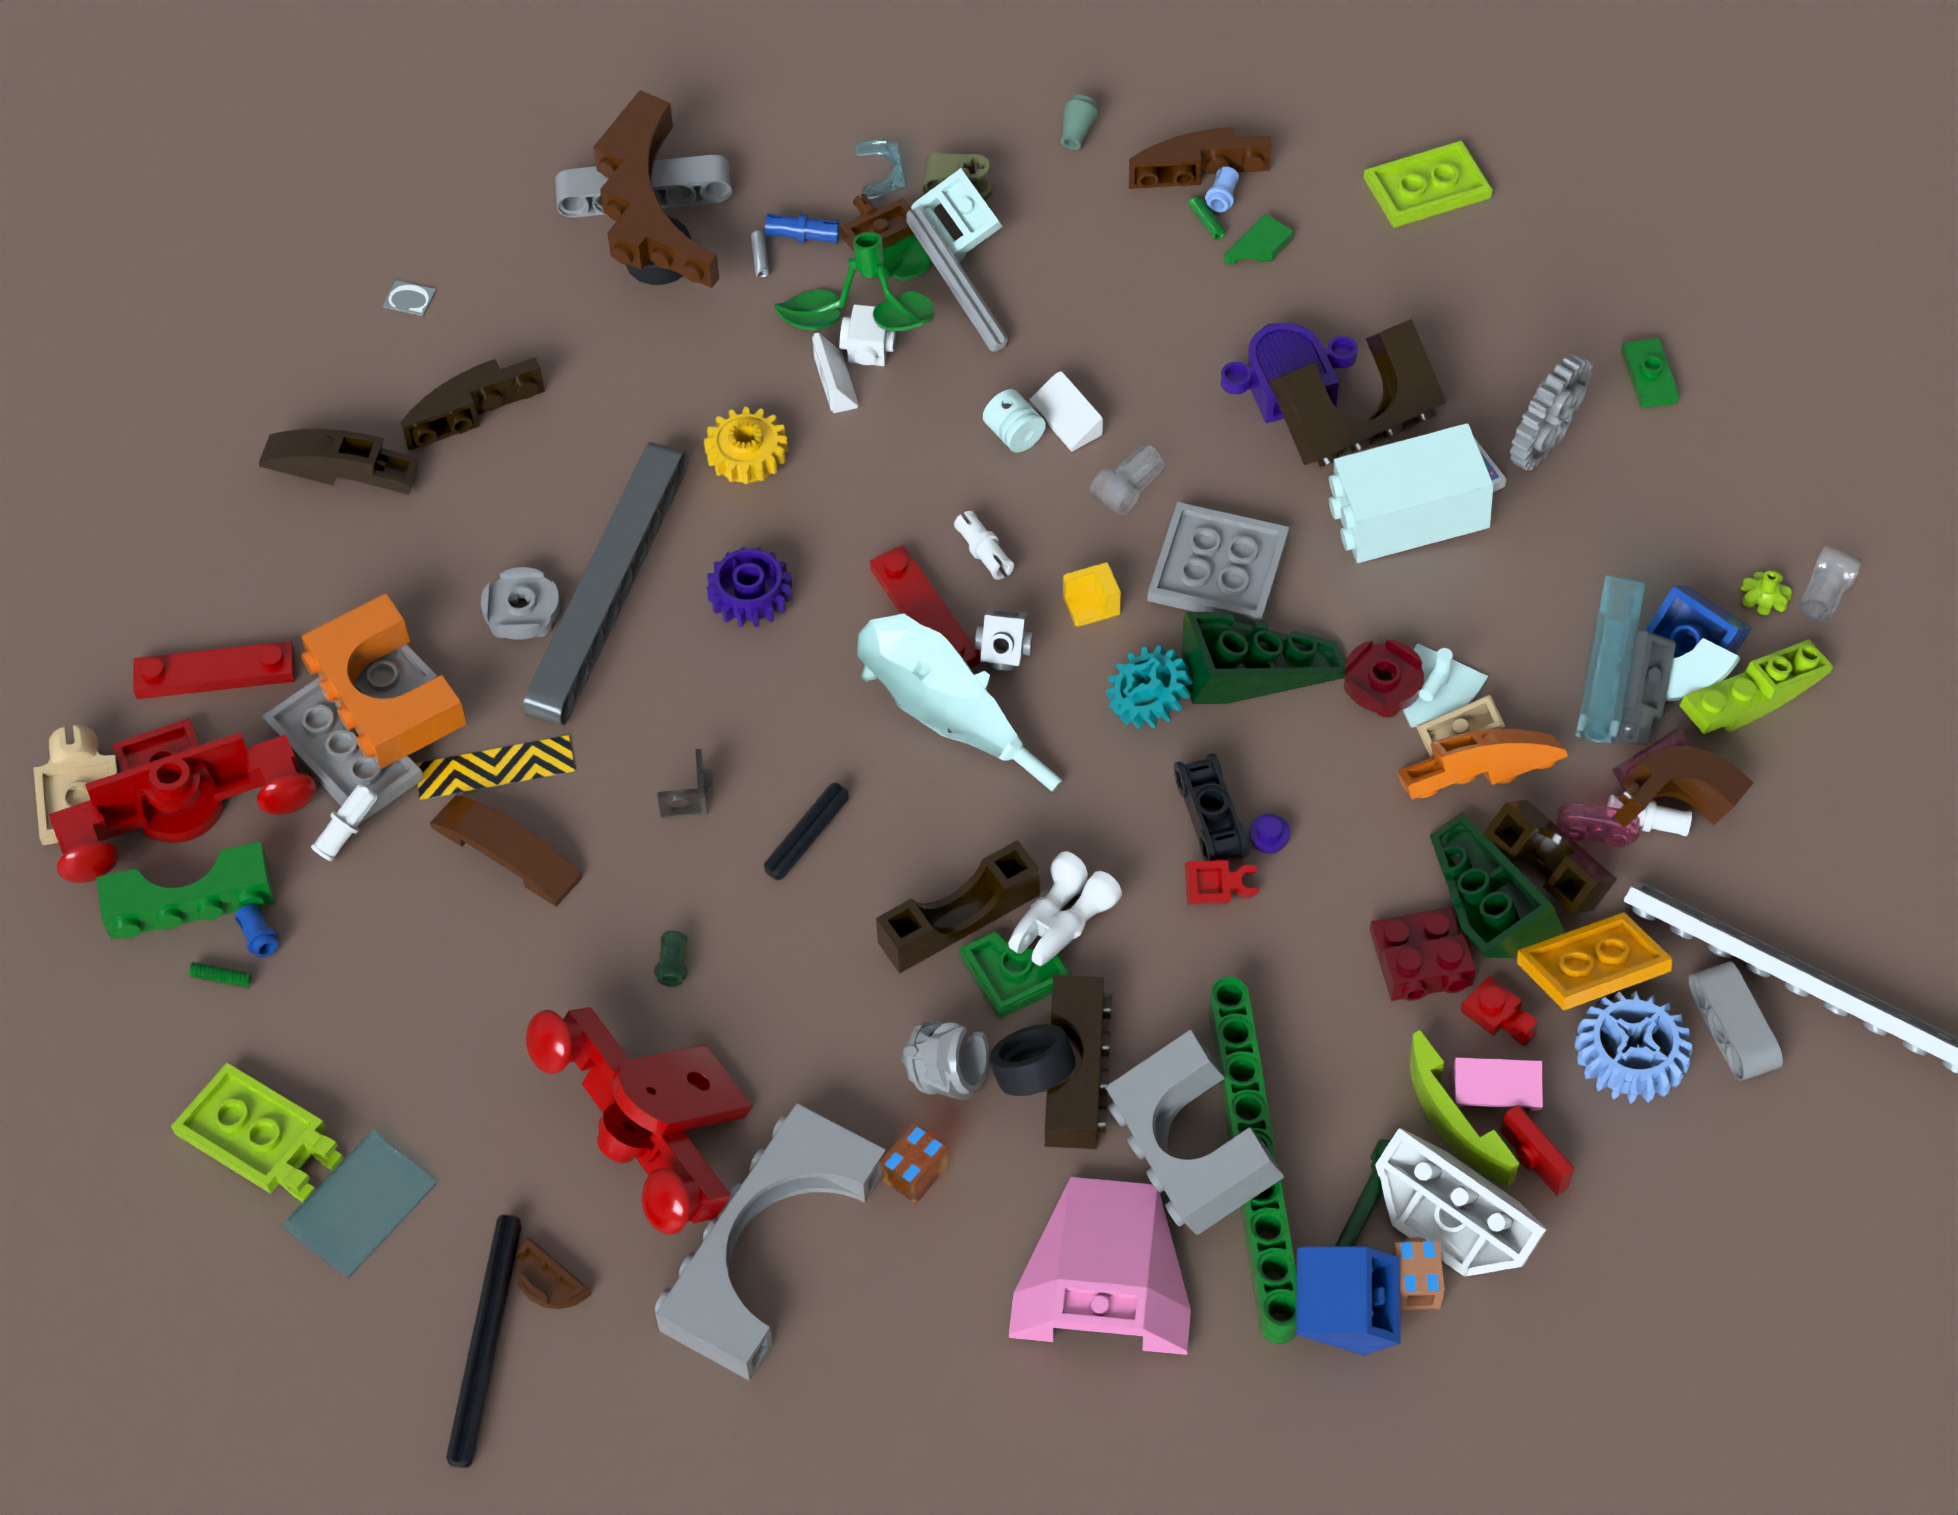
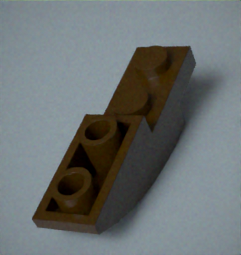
M536 357L502 369L499 368L496 360L493 359L453 377L433 390L415 405L400 422L408 450L427 446L456 434L465 433L470 429L480 426L478 414L493 411L501 406L522 399H528L536 394L545 392L541 368Z
M300 429L270 434L259 460V467L329 485H334L338 476L409 495L419 467L420 458L384 449V438L343 430Z

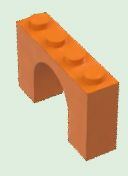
M386 593L301 636L306 651L301 654V658L311 675L319 674L322 679L319 681V685L326 699L330 703L336 700L340 706L337 712L348 731L353 728L359 735L356 737V741L363 755L367 759L373 756L381 769L467 725L462 704L443 675L394 698L380 699L369 697L355 688L358 676L369 664L411 643L405 621Z

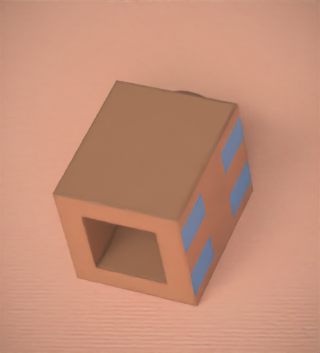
M1408 1238L1402 1242H1395L1392 1255L1400 1257V1310L1440 1309L1445 1292L1440 1242L1427 1241L1423 1238Z

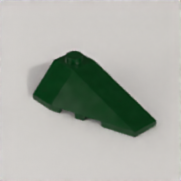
M1186 612L1184 616L1182 659L1188 666V674L1193 680V684L1186 686L1191 694L1192 704H1229L1345 678L1346 663L1336 641L1298 631H1292L1289 635L1269 630V624L1256 621L1254 625L1234 621V615L1225 612Z
M1463 812L1430 834L1461 929L1486 958H1517L1519 949L1565 933L1551 902Z

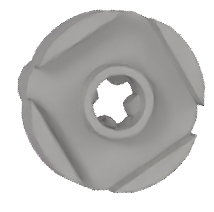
M529 567L511 568L500 573V579L492 585L489 582L484 587L481 595L483 617L490 627L491 633L497 638L522 640L535 636L544 637L552 631V624L559 616L561 603L556 584L553 581L551 583L550 580L545 578L543 572ZM521 598L526 599L528 604L523 608L511 606L517 604L518 599Z

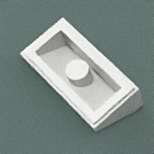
M820 333L813 334L814 360L830 410L833 413L857 408L859 403L843 354Z
M1062 371L1051 377L1029 399V404L1071 452L1102 436L1103 419L1101 415Z

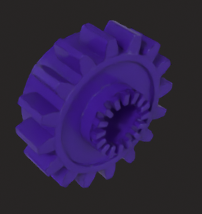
M743 547L732 553L727 552L721 562H714L715 573H708L707 594L708 600L712 602L713 612H723L725 622H729L734 617L737 618L738 627H743L746 620H752L753 625L759 627L760 618L763 617L773 622V612L784 613L786 611L785 601L792 600L791 573L787 572L786 562H778L774 552L767 553L759 547L756 549H745Z

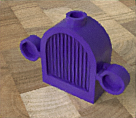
M1271 323L1258 331L1250 341L1247 365L1242 362H1230L1222 368L1221 387L1230 394H1242L1251 389L1265 423L1282 420L1284 417L1269 381L1315 362L1328 395L1334 406H1336L1339 381L1333 369L1351 367L1356 362L1358 346L1348 336H1337L1329 341L1328 348L1325 349L1318 337L1303 326L1291 323Z

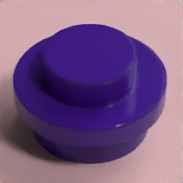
M1264 814L1254 819L1251 823L1249 837L1259 851L1272 854L1280 851L1287 845L1290 839V827L1282 817L1275 814Z

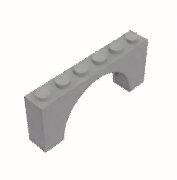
M797 1103L788 1116L784 1114L777 1121L772 1134L773 1139L766 1149L761 1148L757 1151L751 1161L749 1175L743 1184L737 1183L730 1191L731 1196L726 1202V1209L719 1219L715 1217L709 1222L703 1234V1243L695 1254L690 1253L687 1255L680 1267L679 1279L671 1290L667 1288L662 1292L655 1305V1315L660 1332L749 1381L773 1346L770 1326L760 1321L743 1305L730 1281V1261L742 1231L765 1208L797 1194L830 1192L846 1195L865 1203L887 1170L885 1165L887 1162L886 1149Z

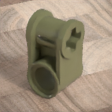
M934 152L926 160L922 191L924 194L928 193L961 168L972 184L975 182L976 190L985 200L992 192V183L987 177L990 172V162L985 156L980 154ZM974 164H977V165H978L977 173H975V165H974Z

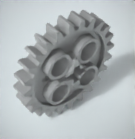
M1571 353L1568 358L1564 357L1561 365L1557 364L1553 374H1548L1547 378L1540 384L1533 399L1530 401L1529 410L1523 414V420L1516 429L1515 438L1511 442L1513 447L1509 451L1512 454L1509 459L1512 463L1526 471H1532L1535 466L1538 467L1542 459L1546 460L1550 449L1554 450L1562 441L1574 419L1573 415L1579 411V406L1585 398L1587 388L1591 383L1589 379L1593 374L1591 372L1593 365H1591L1590 361Z

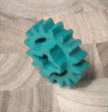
M1160 645L1155 648L1153 653L1146 646L1142 647L1141 655L1135 657L1130 652L1127 654L1129 662L1126 665L1121 663L1115 665L1119 671L1118 676L1108 677V681L1113 686L1106 690V695L1111 700L1108 705L1125 725L1132 722L1137 729H1141L1145 721H1147L1151 728H1156L1157 719L1162 717L1166 722L1171 721L1169 712L1173 709L1181 712L1183 707L1179 703L1180 699L1190 698L1191 694L1186 686L1193 684V680L1188 674L1189 668L1174 650L1171 649L1166 653Z

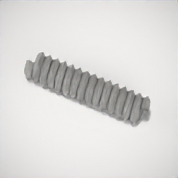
M760 230L751 234L756 277H766L770 273L765 233Z

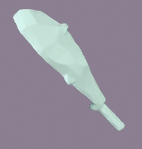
M905 614L870 620L858 634L857 657L864 663L861 678L866 682L878 678L885 685L901 710L942 737L969 744L1003 761L1014 759L1051 792H1054L1060 786L1063 780L1023 747L1024 743L1007 720L996 700L987 691L990 675L986 671L974 675L960 653L941 633L921 625Z

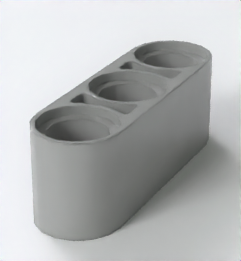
M1726 962L1690 974L1688 984L1691 996L1735 1078L1739 1081H1744L1780 1069L1783 1065L1780 1046L1736 965L1733 962Z

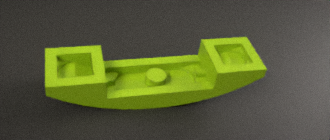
M1421 1030L1413 1033L1409 1051L1410 1073L1416 1095L1427 1118L1445 1143L1466 1163L1505 1186L1511 1185L1515 1182L1520 1163L1495 1130L1479 1137L1440 1084L1445 1062Z

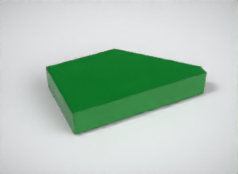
M1264 214L1225 253L1224 262L1235 264L1236 260L1256 259V262L1272 261L1293 240L1294 231Z

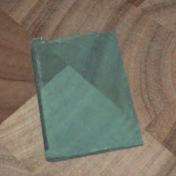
M371 1130L360 1144L281 1225L295 1239L349 1279L434 1188L437 1181L386 1143L377 1132Z

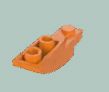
M1487 729L1457 734L1430 742L1434 757L1397 770L1401 786L1411 799L1428 798L1435 795L1439 789L1455 783H1468L1482 773L1492 785L1496 783H1509L1516 780L1520 774L1534 769L1549 768L1558 760L1568 757L1562 744L1551 734L1523 729Z

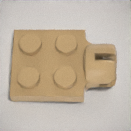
M73 725L75 742L73 744L67 742L65 726L55 730L49 738L50 759L48 763L43 766L33 767L39 838L42 845L58 843L48 814L89 801L90 797L85 784L119 773L116 756L100 755L97 735L93 729L87 726Z

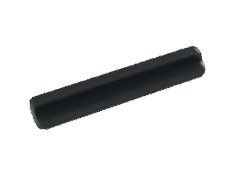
M834 782L826 788L765 861L764 871L768 876L778 881L786 876L848 801V790L845 787Z

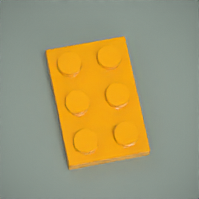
M1623 912L1519 949L1517 964L1565 1011L1671 972L1672 957Z

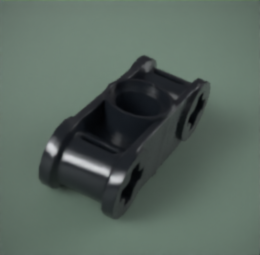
M1215 753L1207 754L1206 759L1183 764L1182 761L1174 762L1176 784L1181 796L1184 798L1192 824L1197 833L1204 861H1216L1239 855L1241 858L1248 857L1249 845L1243 825L1238 820ZM1215 807L1218 809V811L1210 812L1206 811L1203 808Z

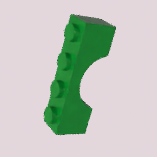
M261 841L220 850L212 869L200 880L184 887L166 888L157 886L144 878L138 868L96 877L101 919L111 940L116 938H132L139 933L157 929H173L181 924L202 919L214 920L222 915L237 912L241 907L248 904H256L259 908L275 904L269 862Z

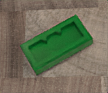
M1655 338L1623 343L1621 353L1640 408L1677 404L1679 393L1660 339Z

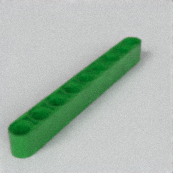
M1231 976L1222 977L1214 982L1211 988L1209 1019L1217 1066L1225 1079L1220 1081L1229 1141L1250 1127L1265 1143L1278 1165L1249 990L1241 979ZM1231 1000L1236 1005L1226 1006L1221 1001ZM1231 1037H1237L1239 1039H1242L1243 1042L1236 1044L1231 1043L1226 1039ZM1245 1075L1250 1080L1244 1082L1237 1081L1233 1076ZM1242 1113H1251L1255 1115L1257 1118L1253 1120H1244L1240 1118L1238 1115ZM1280 1180L1264 1191L1270 1195L1269 1198L1258 1199L1254 1197L1242 1205L1240 1210L1259 1327L1262 1335L1267 1340L1277 1344H1284L1296 1337L1297 1272ZM1269 1230L1274 1232L1277 1237L1264 1239L1257 1233ZM1273 1270L1280 1272L1284 1277L1279 1280H1271L1264 1273ZM1282 1311L1287 1313L1291 1319L1284 1322L1277 1321L1270 1314Z

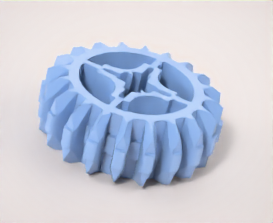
M1620 991L1614 995L1613 1001L1603 996L1598 1002L1597 1008L1591 1006L1587 1010L1585 1019L1580 1021L1577 1029L1579 1036L1575 1040V1050L1579 1051L1577 1055L1578 1065L1586 1066L1584 1071L1585 1080L1598 1078L1596 1083L1597 1091L1603 1090L1606 1087L1611 1088L1613 1100L1620 1096V1093L1627 1094L1630 1104L1636 1101L1639 1094L1647 1103L1653 1100L1655 1092L1664 1098L1669 1093L1671 1087L1676 1088L1681 1083L1684 1073L1688 1072L1690 1066L1689 1058L1691 1057L1693 1047L1688 1042L1690 1038L1689 1028L1681 1027L1683 1022L1682 1015L1670 1016L1671 1008L1669 1003L1661 1007L1655 1005L1654 994L1647 998V1001L1640 1000L1637 991L1632 993L1630 999L1627 1000ZM1653 1035L1662 1043L1666 1055L1660 1052L1661 1047L1653 1041ZM1600 1037L1607 1042V1047L1615 1055L1614 1059L1604 1050Z

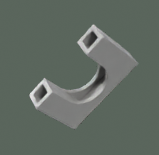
M1189 1030L1105 1088L1113 1100L1108 1105L1110 1112L1121 1127L1127 1124L1132 1135L1127 1137L1129 1145L1140 1160L1146 1157L1151 1168L1146 1170L1148 1178L1159 1193L1165 1190L1170 1201L1165 1204L1168 1213L1179 1227L1186 1224L1196 1235H1199L1285 1176L1265 1143L1250 1127L1204 1157L1185 1160L1171 1156L1168 1146V1135L1177 1113L1190 1101L1225 1079L1206 1046L1192 1030Z

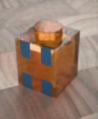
M912 1124L880 1161L882 1181L914 1204H917L948 1167L946 1144L936 1133L930 1130L924 1132Z

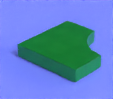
M997 931L991 932L959 948L960 957L998 1019L1051 995L1053 991V975L1072 976L1059 954L1046 964L1038 966L1032 962L1034 949L1027 948L1023 953L1018 954L1009 948V942L1005 941Z

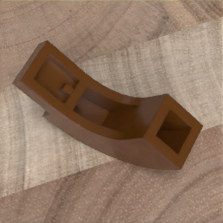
M1687 746L1663 748L1645 757L1620 782L1627 789L1618 798L1623 805L1614 814L1613 818L1625 828L1647 807L1653 798L1670 796L1687 802L1715 825L1738 803L1754 782L1734 765L1711 752Z

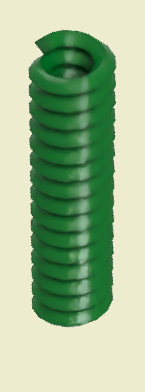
M1196 196L1193 199L1190 197L1188 204L1206 229H1208L1214 239L1223 238L1226 230H1224L1221 223L1210 211L1201 196Z
M194 961L189 966L188 977L203 978V980L207 979V981L211 980L216 983H227V985L231 984L250 988V972L235 971L230 968L226 969V967L219 968L210 964L207 966V964L203 965V963L199 964Z

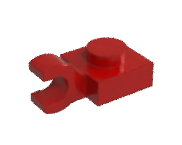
M1490 976L1462 1002L1461 1012L1493 1036L1502 1028L1518 1043L1525 1046L1536 1035V1032L1532 1029L1538 1024V1021L1529 1013L1519 1011L1522 1000Z

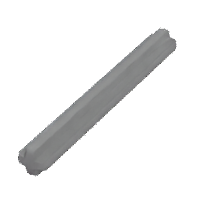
M921 207L909 210L906 213L907 224L990 351L998 352L1006 348L1008 345L1007 335L925 210Z

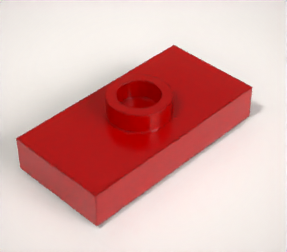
M1516 1105L1507 1111L1500 1132L1516 1149L1520 1162L1528 1170H1534L1556 1196L1569 1187L1574 1166L1521 1107Z

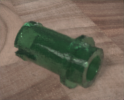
M667 931L661 936L659 963L655 965L654 974L657 977V981L663 986H679L687 977L688 970L684 966L688 938L682 932Z

